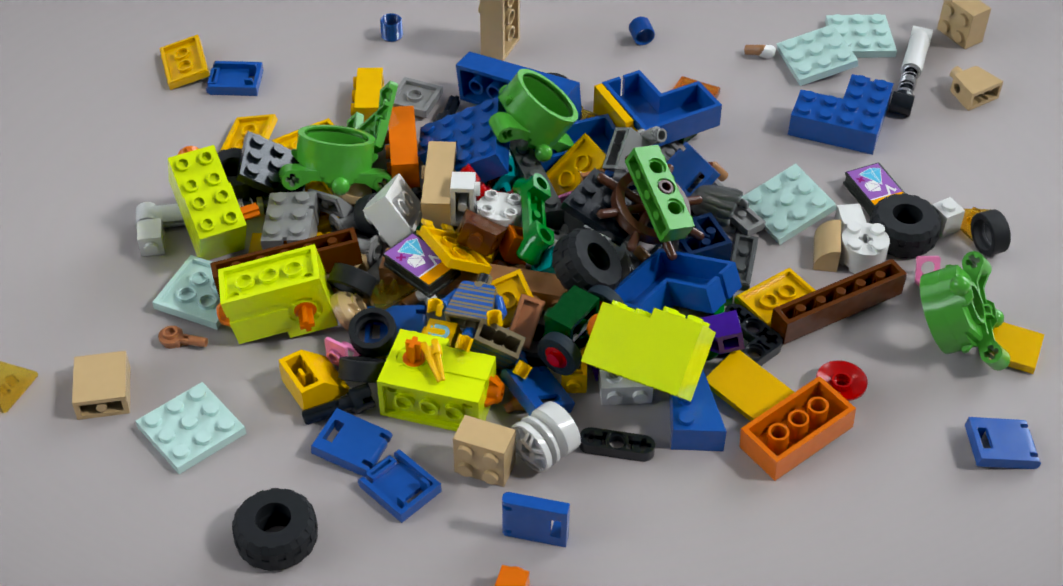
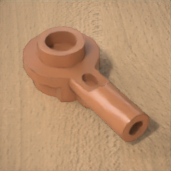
M167 326L158 334L160 343L169 349L180 348L182 345L206 347L208 344V338L183 334L182 329L178 326Z

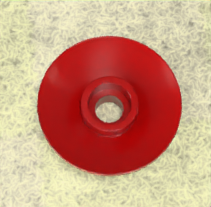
M835 360L827 362L819 368L816 378L818 376L823 378L848 401L861 397L868 385V379L864 371L857 365L847 361Z

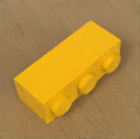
M383 68L357 69V76H353V88L355 90H352V102L355 103H351V116L356 112L364 114L365 122L378 110L380 90L384 87Z

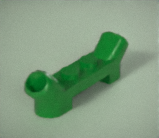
M535 173L529 179L519 178L515 181L512 189L513 193L521 196L523 240L516 255L522 261L533 266L538 264L544 251L554 244V231L546 227L545 201L551 197V189L548 181L539 173Z

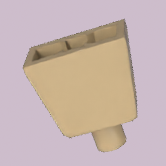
M956 66L950 72V77L953 78L950 88L951 93L968 111L999 98L1003 81L984 69L973 66L962 70L959 66Z

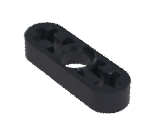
M594 427L585 428L580 432L581 444L579 448L584 453L640 462L649 461L654 457L655 441L650 436ZM612 441H620L624 446L614 448L610 443ZM641 446H645V450H640Z

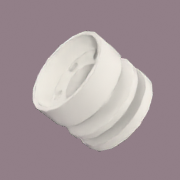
M552 401L545 402L535 409L531 416L522 418L520 422L515 423L511 427L516 430V451L529 467L540 473L550 469L551 465L558 463L561 457H566L581 444V436L572 417L564 408Z

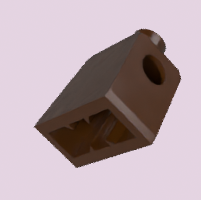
M466 209L456 231V242L484 256H489L498 250L507 227Z

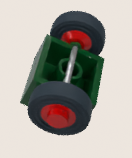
M574 285L567 293L564 292L559 301L553 307L548 308L544 314L545 331L543 338L537 346L538 354L544 364L560 375L567 376L574 373L582 363L580 351L589 340L587 333L589 319L599 313L602 302L611 304L615 300L624 304L622 298L614 290L604 285H595L588 291Z

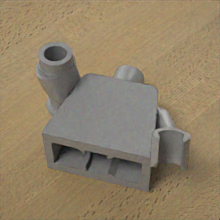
M655 126L647 130L640 129L636 132L631 127H615L602 168L613 171L614 177L612 179L619 182L629 172L625 163V157L631 153L633 148L652 146L664 142L667 138L666 130Z

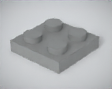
M404 77L398 85L393 107L414 106V114L416 116L427 118L442 96L443 87Z

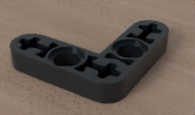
M730 304L725 308L724 312L737 311L743 338L749 342L745 349L740 351L746 355L751 352L759 354V358L751 359L760 366L780 353L783 339L778 332L739 304ZM756 327L759 331L750 332L746 328Z

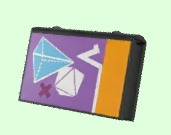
M879 162L845 172L844 186L869 216H871L872 210L878 201L893 194L905 193Z
M415 232L383 253V257H385L384 266L428 298H431L452 283L462 273V270L446 267L427 243Z

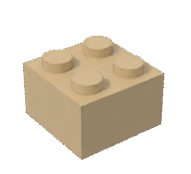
M944 0L937 29L963 49H967L983 42L991 8L980 0Z
M465 415L453 437L454 472L465 477H473L485 481L491 485L495 484L504 487L516 463V430Z

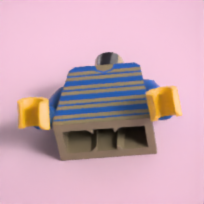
M479 273L476 282L462 281L458 288H455L444 298H431L427 304V313L436 311V316L441 317L442 312H444L448 322L458 323L460 328L473 327L476 330L481 318L487 320V326L498 323V326L502 327V321L507 315V309L503 297L498 295L496 287L491 285L492 276L486 273Z
M481 318L477 330L473 327H467L458 336L455 348L466 352L472 351L496 356V370L502 371L508 366H515L512 372L526 380L532 369L528 365L525 352L522 351L526 337L500 327L495 323L487 326V320Z

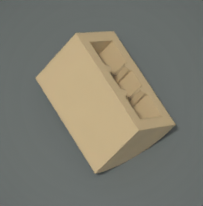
M830 220L821 224L815 231L813 270L837 272L841 254V220Z

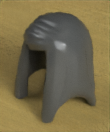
M702 185L693 191L691 196L700 195L703 198L701 204L690 206L695 216L711 212L725 233L735 234L737 232V228L729 225L730 218L733 216L736 206L745 209L749 207V202L742 198L743 192L741 190L718 185Z

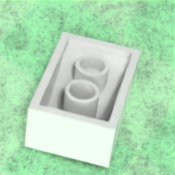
M400 173L395 175L363 209L366 220L376 227L381 240L384 243H388L390 247H393L415 232L422 219L420 200Z

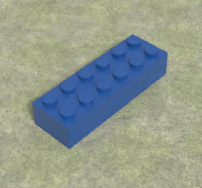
M469 51L456 64L460 100L478 105L485 100L494 99L499 96L500 88L507 85L520 69L530 68ZM530 69L556 84L575 105L578 112V119L576 121L582 119L580 82Z

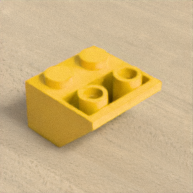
M299 350L278 360L281 380L302 410L339 398L350 389L344 380L338 378V371L327 356Z

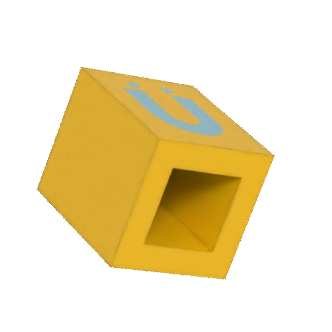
M430 318L427 326H424L422 333L448 338L450 347L455 348L458 336L462 334L458 323Z

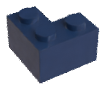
M712 213L693 217L695 228L704 233V239L698 241L689 235L685 239H679L678 252L730 261L733 242Z

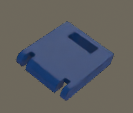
M215 61L208 79L207 93L209 95L257 96L264 71L263 63Z
M685 141L683 145L686 149L683 151L679 148L666 163L673 165L672 175L675 182L684 191L686 197H689L698 187L712 185L721 174ZM703 174L705 176L692 192H689L687 189Z
M424 305L367 306V308H382L389 312L395 320L398 333L400 329L422 333L424 326L427 325V307ZM379 322L367 324L364 342L375 343L382 340L388 333L387 326ZM373 323L380 325V338L372 339Z
M546 366L532 367L526 380L512 372L514 368L502 370L500 374L501 380L529 416H531L535 409L544 404L540 399L555 398L554 402L559 404L568 413L572 412L575 405L574 400Z
M336 408L311 445V454L366 477V473L376 465L393 435L384 428ZM335 427L336 431H338V434L336 435L334 440L330 442L326 439Z
M968 417L965 429L977 467L1037 469L1040 467L1041 462L1026 420ZM984 432H986L990 448H983L981 438Z
M398 449L394 452L395 459L390 455L366 473V478L361 477L358 479V485L397 520L403 523L441 493L442 488L438 480ZM420 490L422 491L420 495H418L416 498H414L411 502L407 504V501L411 497L417 494Z
M505 492L503 494L502 533L505 536L566 547L569 537L570 503L512 492ZM551 520L554 521L553 526H552V530H551Z

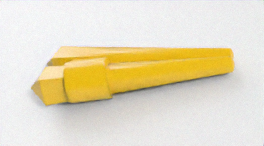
M434 338L431 340L432 346H428L426 342H421L422 353L436 381H445L441 359L442 349L438 339Z

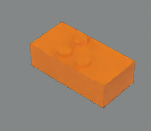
M414 106L393 107L388 125L389 130H387L385 144H390L385 145L386 159H391V162H387V172L392 175V178L400 173L411 189L420 187Z
M818 376L743 426L740 431L739 447L776 481L850 430L854 424L856 408L823 378Z

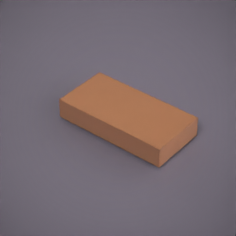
M521 294L509 330L526 337L522 348L529 350L545 306V301L525 294Z

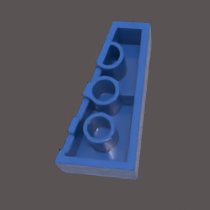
M702 370L691 402L669 394L671 450L724 451L727 431L704 370Z

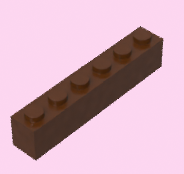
M354 227L210 263L219 299L218 269L313 244L317 248L326 273L331 272L334 263H344L351 266L363 264Z
M893 259L887 260L773 308L770 327L782 336L783 344L789 343L902 294L907 273Z

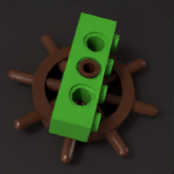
M659 145L633 148L631 153L625 157V163L629 172L619 182L604 173L597 175L598 182L613 190L611 208L598 210L597 217L599 219L615 217L620 227L631 236L626 245V249L629 252H633L636 249L639 241L646 244L662 245L668 259L674 261L677 258V254L672 241L685 239L687 235L698 241L704 239V233L695 228L690 206L701 204L703 198L700 195L686 197L684 191L675 182L672 175L673 165L666 163L665 156L662 154ZM635 185L639 194L627 187ZM625 198L629 199L635 204L626 206ZM632 214H638L640 217L639 221ZM649 221H651L654 229L647 227Z

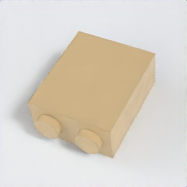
M126 351L74 357L72 405L77 420L130 413L131 367Z

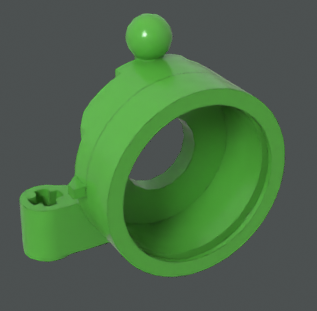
M520 69L507 85L500 88L498 99L507 113L498 112L489 119V126L499 142L506 143L517 139L528 141V147L535 149L536 159L541 162H547L551 159L553 155L552 149L559 153L568 151L574 145L566 132L578 119V112L570 98L556 84L533 70Z
M310 125L300 128L298 130L297 148L291 149V154L299 164H285L279 171L281 182L288 190H296L311 181H322L329 188H332L333 192L337 195H345L354 183L366 184L378 193L392 179L385 169L372 168L373 163L378 159V154L374 153L375 137L359 129L337 125ZM290 174L295 175V177L292 176V180L287 179V177H290Z
M971 251L962 259L963 269L959 265L949 264L945 265L946 268L923 274L920 278L922 307L930 332L941 351L945 354L959 351L967 353L971 348L978 347L981 359L993 370L1001 371L1006 369L1010 363V355L995 341L993 329L1001 326L1004 322V315L995 308L993 302L986 299L984 289L992 271L990 262L981 253Z

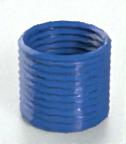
M394 13L383 15L380 19L381 37L389 42L400 40L403 37L402 17Z
M640 16L630 22L629 31L636 44L646 45L652 42L655 37V31L648 18Z

